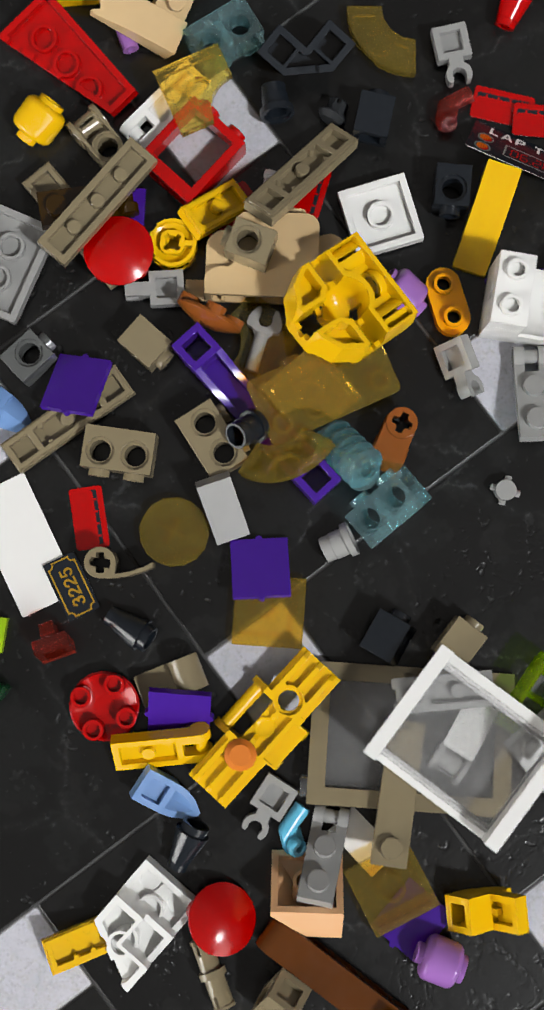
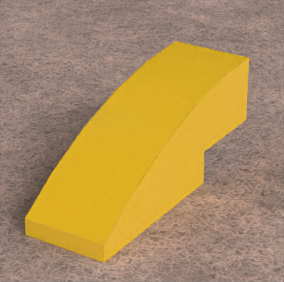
M488 159L451 268L482 278L485 277L522 169Z

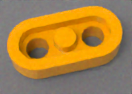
M437 268L428 275L425 281V285L428 288L426 297L437 330L447 337H456L464 333L468 328L471 314L458 275L449 268ZM440 279L446 280L449 283V288L446 290L440 289L437 281ZM448 313H457L459 315V322H450L447 317Z

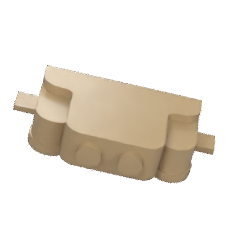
M292 208L272 227L246 211L238 217L278 231V240L266 272L264 273L226 259L225 247L221 246L225 230H220L213 233L207 241L204 280L186 279L185 291L198 297L201 300L200 302L211 300L224 303L284 305L283 299L297 270L343 240L333 234L320 236V224L317 218L306 213V210L301 208ZM244 237L239 241L238 246L242 250L250 251L257 246L258 242L252 237Z

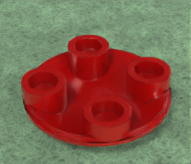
M113 216L107 220L84 246L83 252L86 265L97 280L111 285H127L147 275L153 260L154 247L150 234L141 223L129 217Z
M111 671L91 673L80 680L71 692L69 701L71 719L76 728L88 740L110 741L113 734L128 733L137 721L140 710L137 691L128 679L118 673Z
M217 882L203 888L187 906L186 913L190 934L196 945L208 955L218 957L233 955L242 950L253 935L256 924L253 902L241 887L233 883Z

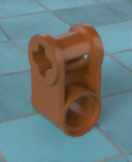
M398 407L387 414L378 435L373 440L364 464L392 476H398L418 426V419L414 411L407 407ZM403 415L406 417L404 423L409 425V427L397 432L395 431L396 424L392 422V418L397 419Z

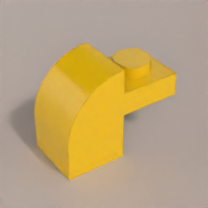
M510 887L469 888L444 895L448 931L468 936H475L492 930L518 936L529 933L526 895L511 893Z

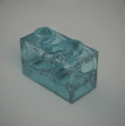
M231 0L183 29V36L188 50L204 75L208 77L213 73L218 75L230 68L232 62L243 55L248 57L256 53L262 43H264V28L246 0ZM237 26L248 28V31L242 35L232 32ZM213 43L218 45L219 49L208 53L203 50V47Z
M405 465L396 473L389 468L374 481L378 488L371 494L366 490L360 493L350 502L354 509L344 516L372 549L432 498ZM392 487H399L403 490L405 501L398 500L393 495ZM368 508L374 509L379 514V522L373 521L368 516Z

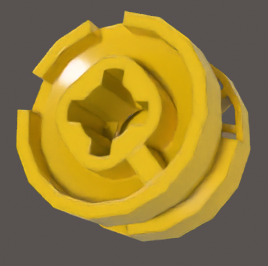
M177 218L164 219L156 224L152 232L150 231L154 247L153 260L163 270H172L170 268L177 270L181 266L184 267L180 269L185 270L196 260L198 253L197 240L182 220Z

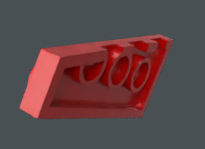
M33 0L0 33L1 41L113 117L139 94L57 0Z

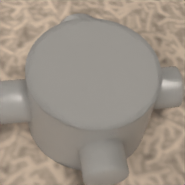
M505 475L504 480L499 481L497 484L491 483L490 490L494 491L495 497L499 500V505L505 506L506 501L514 497L519 498L521 491L517 490L515 483L511 481L512 476Z

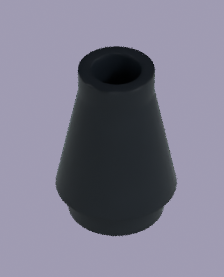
M113 606L108 611L103 621V624L110 627L133 651L138 649L145 652L154 641L158 632V628L152 625V620L121 610L116 606Z
M185 816L182 822L177 823L170 856L166 862L170 869L178 873H185L190 863L209 840L207 835L209 827L204 822L194 817Z

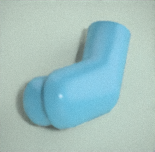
M295 801L278 827L282 848L287 854L295 858L301 857L306 852L307 845L304 841L300 825L310 812L307 807L298 801Z

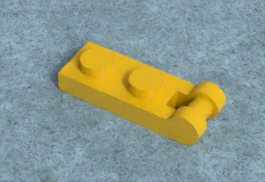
M195 722L190 727L113 734L110 740L116 771L142 769L147 764L154 767L195 764L213 747V744L208 741L211 738L209 724L206 722Z

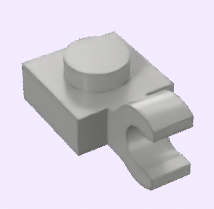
M183 269L148 271L149 281L133 282L124 285L126 301H140L150 298L151 308L181 307L177 300L181 292L184 291Z
M468 334L459 335L433 348L445 380L454 378L461 400L484 392L482 381L472 372L473 369L480 367Z

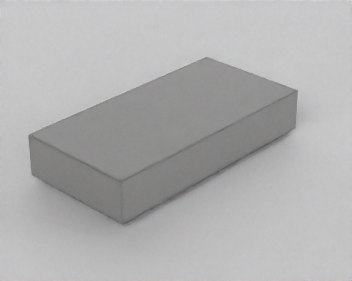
M229 471L195 482L217 545L250 535Z

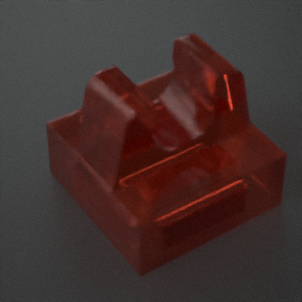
M52 620L38 624L41 639L31 642L34 656L43 664L77 653L73 639L66 631L59 632L58 626L54 625Z

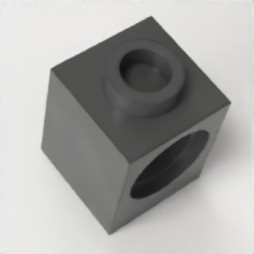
M29 328L0 355V359L25 385L30 387L57 362L58 357L52 352L57 346L43 331L37 336ZM31 348H38L40 350L39 359L32 364L25 363V353Z

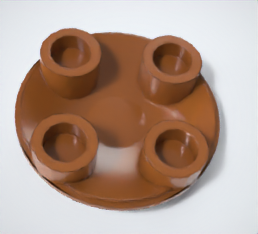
M186 291L181 292L177 302L196 323L198 322L203 327L216 332L239 334L241 332L244 322L232 315H225L226 308L211 300H208L206 305L200 304L201 300L195 295Z

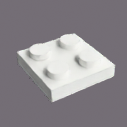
M404 172L337 193L349 236L357 232L374 255L424 240L423 231ZM360 247L356 248L355 253H356L357 251H359L361 248H360Z

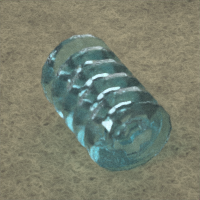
M335 420L330 422L314 437L311 447L319 453L352 489L365 491L372 488L380 476L383 457L380 451L375 449L370 442L366 441L365 437L360 435L347 421Z

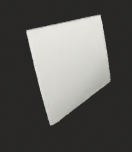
M150 855L94 920L100 936L106 941V950L110 959L116 963L122 977L121 985L126 992L148 970L151 963L188 921L187 906L196 897Z

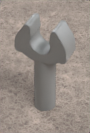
M258 306L250 313L247 327L252 329L254 338L244 368L246 371L258 373L267 340L272 336H279L281 334L282 320L279 311L275 312L272 324L267 327L259 323L262 314L261 306Z

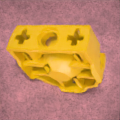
M357 232L331 247L310 263L308 262L301 266L293 276L283 299L287 329L306 353L315 354L330 363H357L406 330L414 322L418 310ZM358 247L361 248L359 251H357L356 253H354V252L356 251V248H358ZM401 304H404V305H405V306H404L403 308H401L400 310H397V308H398ZM357 309V320L349 318V312ZM315 314L319 324L323 327L317 330L310 338L307 333L303 334L301 332L302 326L299 323Z

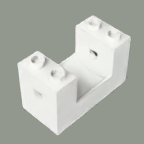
M507 250L500 251L488 269L477 337L534 347L544 346V270L536 269L537 255Z

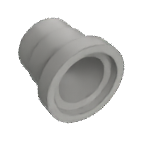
M346 522L339 524V529L318 538L321 550L328 562L343 558L349 554L353 557L360 554L353 533Z

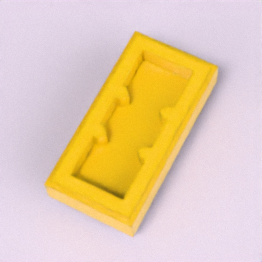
M97 916L40 939L53 976L108 953L106 941L100 936L94 922Z

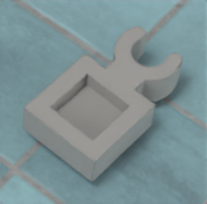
M465 21L431 28L430 37L437 66L446 64L448 66L445 75V83L448 88L453 87V74L457 72L464 75L466 84H470L473 71L470 65L464 61L471 59L473 53Z
M269 771L250 800V804L257 807V810L248 813L244 817L242 828L246 830L252 821L260 822L262 829L259 831L257 838L262 840L268 833L270 817L280 822L299 793V790Z

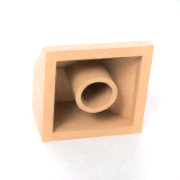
M272 850L270 916L305 937L342 938L344 917L343 854L333 907L330 909L296 901L305 853L301 857L295 858L284 850Z

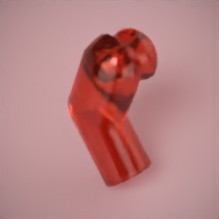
M468 86L455 91L438 102L434 120L436 127L441 132L455 130L458 125V110L474 102L473 93Z

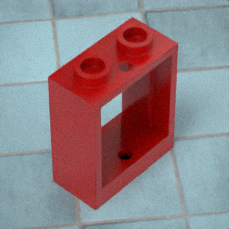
M195 97L183 107L145 148L158 160V164L148 175L182 206L213 190L246 154L245 136L232 124L226 126L219 119L220 114L210 103L205 101L202 104ZM197 116L230 147L190 187L158 156Z

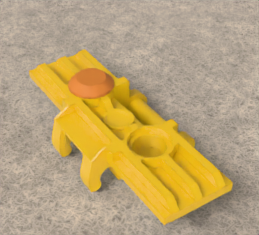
M304 646L269 685L256 674L252 678L254 683L222 718L218 716L213 721L225 734L189 772V775L224 808L231 803L266 764L274 770H277L283 764V760L300 741H303L310 734L305 727L301 726L305 719L341 681ZM286 690H292L299 696L298 706L290 711L282 708L278 702L280 694ZM265 693L272 701L258 719L242 734H239L232 727L255 701Z

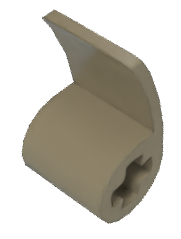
M94 547L89 550L84 559V567L87 573L99 579L131 577L154 569L156 562H152L144 567L119 573L120 561L117 553L105 547ZM101 553H104L105 559L110 560V567H104L103 573H100V567L94 566L95 558H100Z
M196 652L134 677L145 708L148 707L149 687L196 691L209 685Z

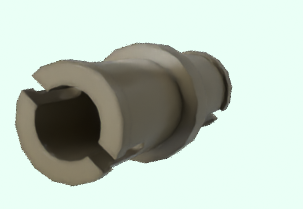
M192 940L189 944L192 947L201 972L198 974L200 982H204L214 1007L213 1010H227L233 1007L236 1002L233 999L224 975L227 972L225 964H220L218 956L206 954Z

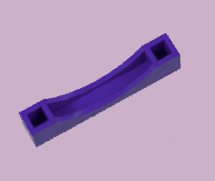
M198 322L171 345L174 353L213 396L222 403L235 420L239 418L242 412L250 408L257 409L264 414L269 423L270 433L268 438L258 445L314 506L341 482L342 478L268 403L219 344Z

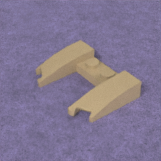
M99 0L100 9L90 10V15L155 54L167 59L176 53L188 24L185 22L194 0H153V2L148 0Z

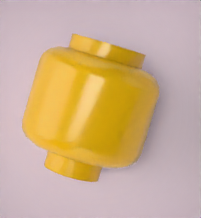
M43 92L39 96L34 94L28 95L13 116V121L19 129L16 135L31 147L36 143L43 146L50 145L65 125V119L62 115L64 109Z

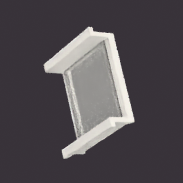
M443 644L363 750L374 761L377 759L480 837L484 844L496 853L544 789V720L456 656L453 651Z

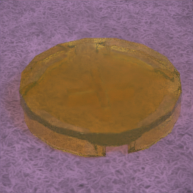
M179 497L164 498L151 505L144 515L139 528L140 542L147 555L157 563L169 567L185 566L195 561L206 549L209 539L208 521L202 510L191 501Z

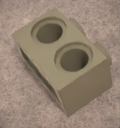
M208 399L175 420V423L211 477L226 471L231 473L248 462L249 459L246 452L251 449L249 445L237 449L229 444L225 435L227 423L232 421L222 403L215 406L212 400ZM203 416H210L216 422L214 429L209 433H201L196 429L197 421ZM229 445L234 449V457L231 461L220 463L215 459V451L219 446Z
M86 424L80 466L89 469L88 475L109 478L110 472L123 474V480L144 483V477L153 478L159 437L156 433ZM101 443L109 444L111 448L110 456L104 461H96L93 455L95 447ZM135 448H141L146 453L145 461L139 466H131L128 462V454Z

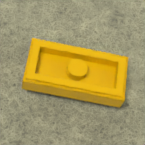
M233 178L183 205L177 214L196 240L199 241L236 220V217L241 213L246 212L244 200L247 196Z

